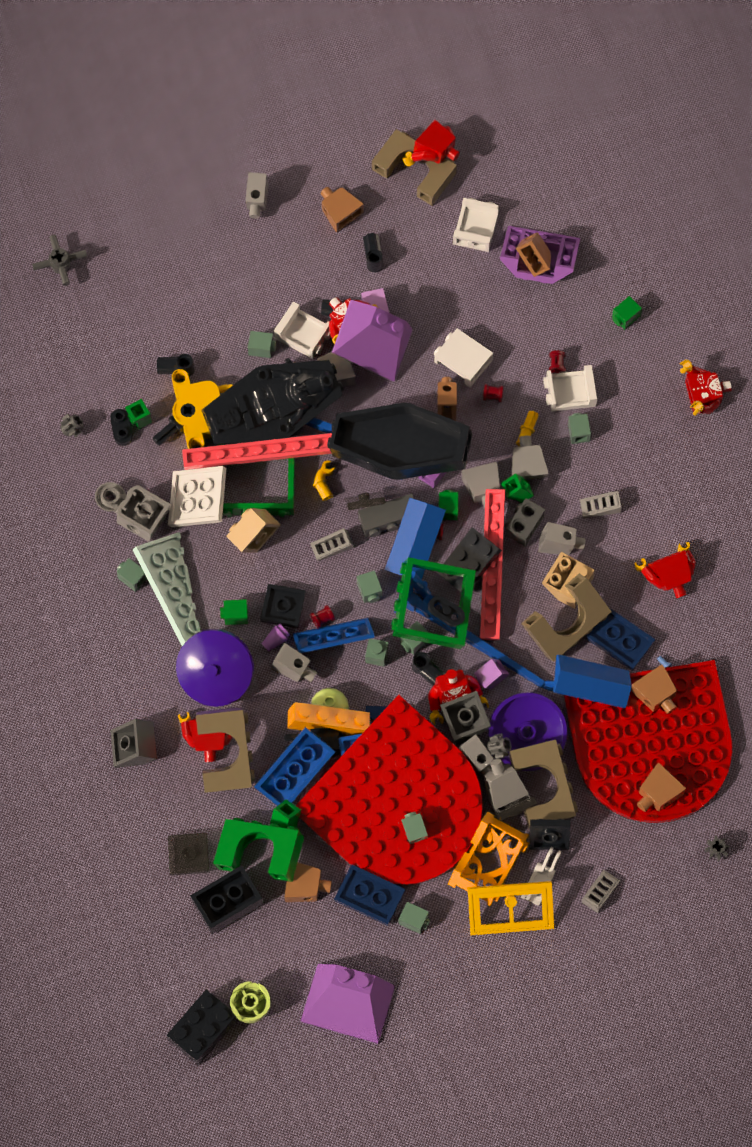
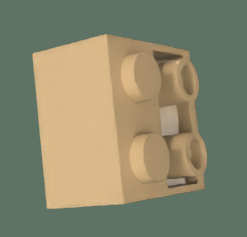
M561 552L542 584L557 600L575 609L577 602L565 585L579 573L591 583L595 570Z

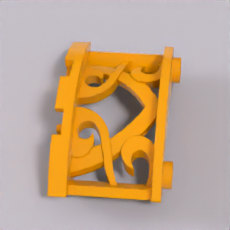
M487 812L470 842L472 846L462 856L452 873L448 885L453 888L457 885L468 891L469 887H480L478 883L483 880V886L487 884L492 886L503 885L520 853H525L529 842H527L529 834L518 831L494 818L495 815ZM491 826L502 831L500 836H498V834ZM506 834L519 840L515 848L509 847V843L512 840H507L504 844L501 840ZM487 840L489 844L492 841L494 842L488 848H484L482 845L483 841ZM497 847L501 867L492 872L482 873L481 862L475 856V853H489ZM507 855H513L508 864ZM471 864H476L478 866L477 874L475 873V869H470L469 866ZM502 875L499 882L497 883L494 878ZM500 897L481 899L486 901L488 906H491L493 901L498 902Z

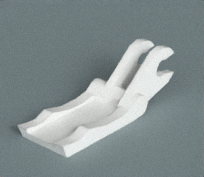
M551 847L544 863H537L528 883L552 881L556 872L554 868L561 855V851L557 852L552 866L549 868L546 865L553 852V847ZM541 894L521 896V898L538 906L542 901Z

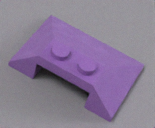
M508 226L500 260L516 278L553 284L573 272L580 238ZM538 232L551 253L550 270L533 277L517 252L516 247L521 240Z
M350 300L332 353L384 378L395 381L413 329L407 321L376 306Z
M318 964L301 1022L378 1044L395 986L375 975L340 965Z

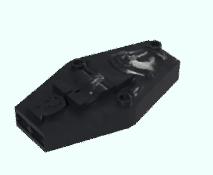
M329 360L271 364L262 365L252 370L201 410L214 444L227 445L290 437L343 396L344 388L341 381H337L335 376L337 370L334 363L331 364Z
M398 403L337 413L336 419L332 422V436L328 438L327 446L334 457L384 477L401 480L465 469L473 435L468 425L411 403Z

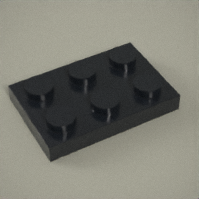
M472 527L444 564L475 570V585L502 550ZM437 572L461 592L463 577Z

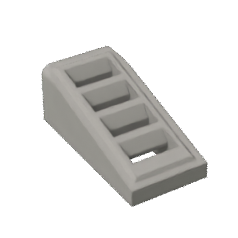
M618 491L580 499L583 518L621 513ZM610 500L614 501V506H611ZM603 501H606V508H603ZM596 502H598L599 509L597 510L595 508ZM590 503L592 511L588 512L587 504Z
M345 528L310 543L317 561L354 548L349 532ZM344 537L346 543L342 544L340 538ZM333 540L337 541L338 547H335ZM328 542H329V545H330V547H331V550H329V551H328V548H327V546H326V543H328ZM319 545H322V548L324 550V553L322 554L318 547Z
M603 870L583 897L582 903L599 913L620 880ZM605 877L608 880L612 881V886L603 881L602 879ZM599 883L607 887L609 890L606 891L600 886H598ZM595 889L604 894V896L602 897L594 892ZM590 896H594L595 898L599 899L600 902H596L595 900L590 898Z

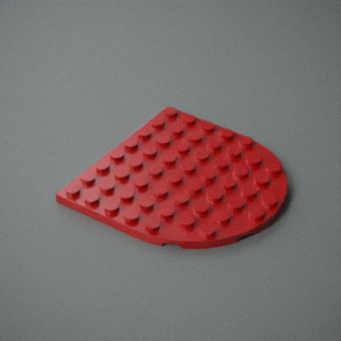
M715 660L665 668L677 691L676 697L672 699L677 708L670 714H667L662 707L652 711L632 691H630L626 708L563 695L579 772L591 793L608 809L623 817L639 822L665 823L688 817L699 811L718 793L729 771L732 757V739ZM652 670L630 673L631 685ZM660 763L686 790L682 797L661 811H657L651 806L644 812L637 805L643 798L639 790L655 766Z
M398 695L296 804V807L301 809L299 818L350 865H355L395 885H411L429 881L446 873L461 860L465 852H468L472 846L470 842L481 822L482 794L476 773L465 755L405 699ZM416 812V814H421L429 838L410 844L401 819H404V815Z

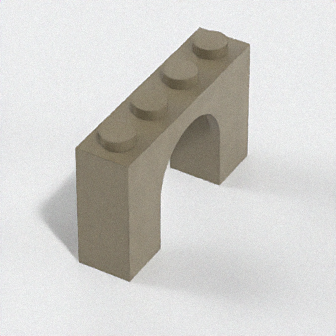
M396 129L372 160V170L387 179L395 167L403 161V158H407V152L414 153L416 140L412 139L406 132ZM445 158L439 164L433 161H423L430 171L418 186L417 197L433 206L456 175L457 165L449 158Z
M580 573L565 585L578 605L577 618L569 628L562 631L553 630L546 619L536 611L521 623L544 655L553 662L556 660V655H564L570 647L575 646L579 639L590 633L594 626L604 621L607 615L612 612L589 580Z
M243 707L196 712L198 735L217 732L227 733L237 741L240 749L237 759L231 765L224 768L203 770L205 793L251 788L252 782H255L254 770H250L249 764L253 762L252 750L248 751L247 743H251L250 731L245 729V724L249 723L248 713L243 712Z
M556 740L509 752L511 765L515 771L542 767L549 770L557 782V791L551 801L524 809L528 829H530V819L568 820L575 818L578 812L576 801H572L570 795L573 793L571 782H567L565 776L568 774L566 763H562L560 755H563L562 747L560 744H557Z

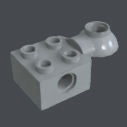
M106 482L101 484L95 492V501L102 510L117 513V523L148 542L151 541L169 513L170 503L139 485L130 488L126 495L124 489L119 484ZM113 496L115 500L108 501L106 497Z

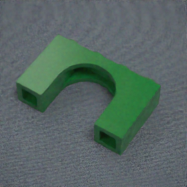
M233 818V820L225 819L213 864L219 870L231 872L240 866L245 848L252 841L265 838L272 840L274 846L268 873L274 879L293 882L304 836L299 832L298 828L288 826L286 829L272 823L268 826L258 821L245 822L240 818Z

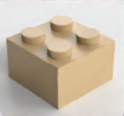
M250 508L242 514V519L238 523L232 525L227 538L241 552L257 553L281 524L266 509Z

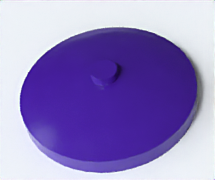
M207 629L194 634L181 647L176 661V673L181 687L193 700L203 705L219 707L235 702L247 691L253 679L254 663L248 647L239 637L225 630Z
M519 693L508 697L497 706L489 722L491 725L488 729L489 741L490 737L502 733L503 738L507 737L511 742L510 751L556 740L563 750L566 743L567 726L561 710L553 701L540 694ZM509 755L500 758L504 764L511 765ZM532 767L521 771H535L542 769V767Z

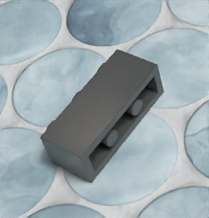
M412 493L358 510V519L365 538L379 536L385 531L392 532L400 527L409 498L414 499Z

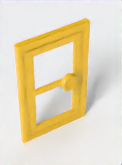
M552 881L468 888L470 935L554 929ZM541 894L543 920L514 922L513 907L517 904L515 896ZM507 896L505 898V905L509 907L510 922L481 925L479 898Z

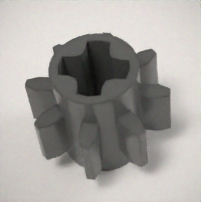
M67 414L62 418L63 421L60 422V428L64 435L70 437L74 435V437H77L82 433L81 430L84 428L83 420L78 415L73 414L70 416Z
M502 733L490 737V741L487 743V750L491 755H495L496 759L504 758V756L509 755L511 742L509 738H503Z
M715 836L713 841L707 840V845L710 847L705 848L704 852H709V860L715 858L719 862L722 856L727 858L728 854L725 851L729 850L730 845H725V838L721 840ZM714 846H717L720 852H717Z

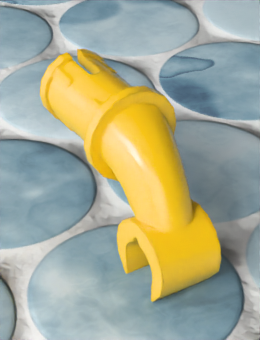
M328 460L323 462L321 468L316 473L313 487L319 492L322 501H327L333 497V493H331L325 478L332 475L334 468L325 469L331 464V461Z

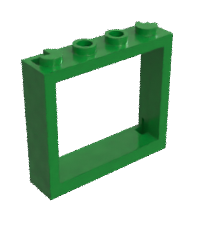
M288 458V503L223 502L222 516H227V518L232 516L242 517V514L250 508L266 509L271 515H279L280 517L294 515L295 458Z
M408 557L402 562L400 568L402 579L397 585L399 598L394 604L396 618H393L391 623V630H394L393 636L457 649L464 647L476 571ZM412 567L463 577L459 607L464 611L465 619L462 624L456 627L454 638L403 628Z

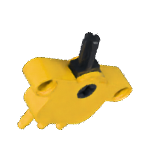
M175 370L172 374V383L176 397L173 415L169 417V424L153 437V441L160 446L177 431L180 434L184 431L188 449H192L197 445L205 447L204 440L211 439L212 437L201 410L219 397L220 393H224L233 386V384L217 386L212 381L190 384L188 373L185 370ZM178 379H184V380H185L184 382H181V383L177 382Z

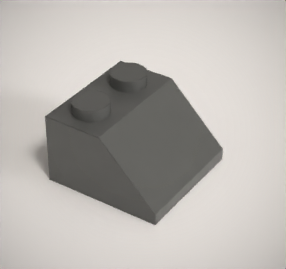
M477 691L440 705L456 746L465 743L475 734L478 737L491 727Z
M134 719L110 730L113 765L115 768L145 765L157 759L154 722Z

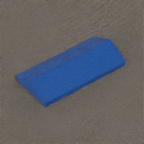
M409 498L385 570L402 576L400 568L402 562L408 557L429 561L446 510ZM412 567V571L422 580L425 569Z
M368 618L293 633L296 649L299 653L375 638Z
M559 654L556 655L554 693L626 708L632 687L629 670Z
M304 727L254 787L277 806L286 799L292 803L335 751L318 735Z

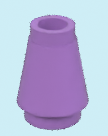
M279 624L277 627H273L261 644L269 652L271 649L287 641L290 634Z

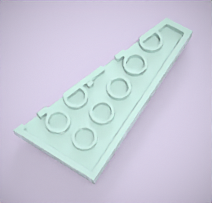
M178 532L136 546L133 551L183 646L190 637L200 632V626L195 618L194 611L196 607L195 603H192V588L188 568L184 564V549L180 545L179 539H181V535Z

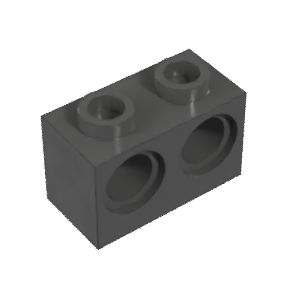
M528 499L517 505L514 511L516 513L513 519L509 518L505 524L506 536L523 546L527 545L545 517V509ZM529 511L532 512L533 515L526 516L524 513ZM519 526L522 527L524 530L519 532L516 531L514 528Z

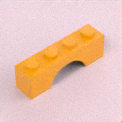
M295 702L288 710V729L303 730L304 727L309 730L314 728H331L342 732L343 736L362 734L370 726V712Z

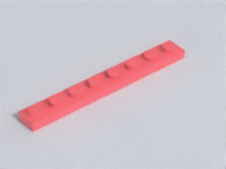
M332 433L183 449L184 470L332 454L327 446L328 438L332 436Z
M486 489L484 537L502 551L482 575L480 639L500 640L505 490Z

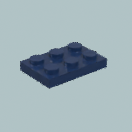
M609 608L612 612L607 615L604 621L594 626L585 639L633 671L655 643L656 639Z
M351 864L334 901L388 926L405 893V889Z

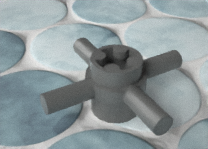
M51 235L49 238L53 250L48 260L33 263V270L51 267L55 273L60 274L63 286H68L70 281L67 271L70 268L71 261L85 258L87 253L86 250L69 254L66 250L60 248L57 236Z

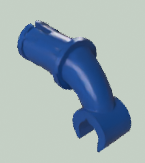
M412 571L413 588L417 594L424 598L423 601L428 604L435 596L427 587L428 583L422 581Z

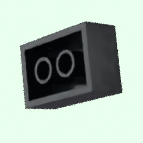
M242 865L190 895L193 905L211 934L216 933L263 905L261 895Z
M206 989L168 1032L166 1037L170 1043L199 1066L238 1019L231 1009Z

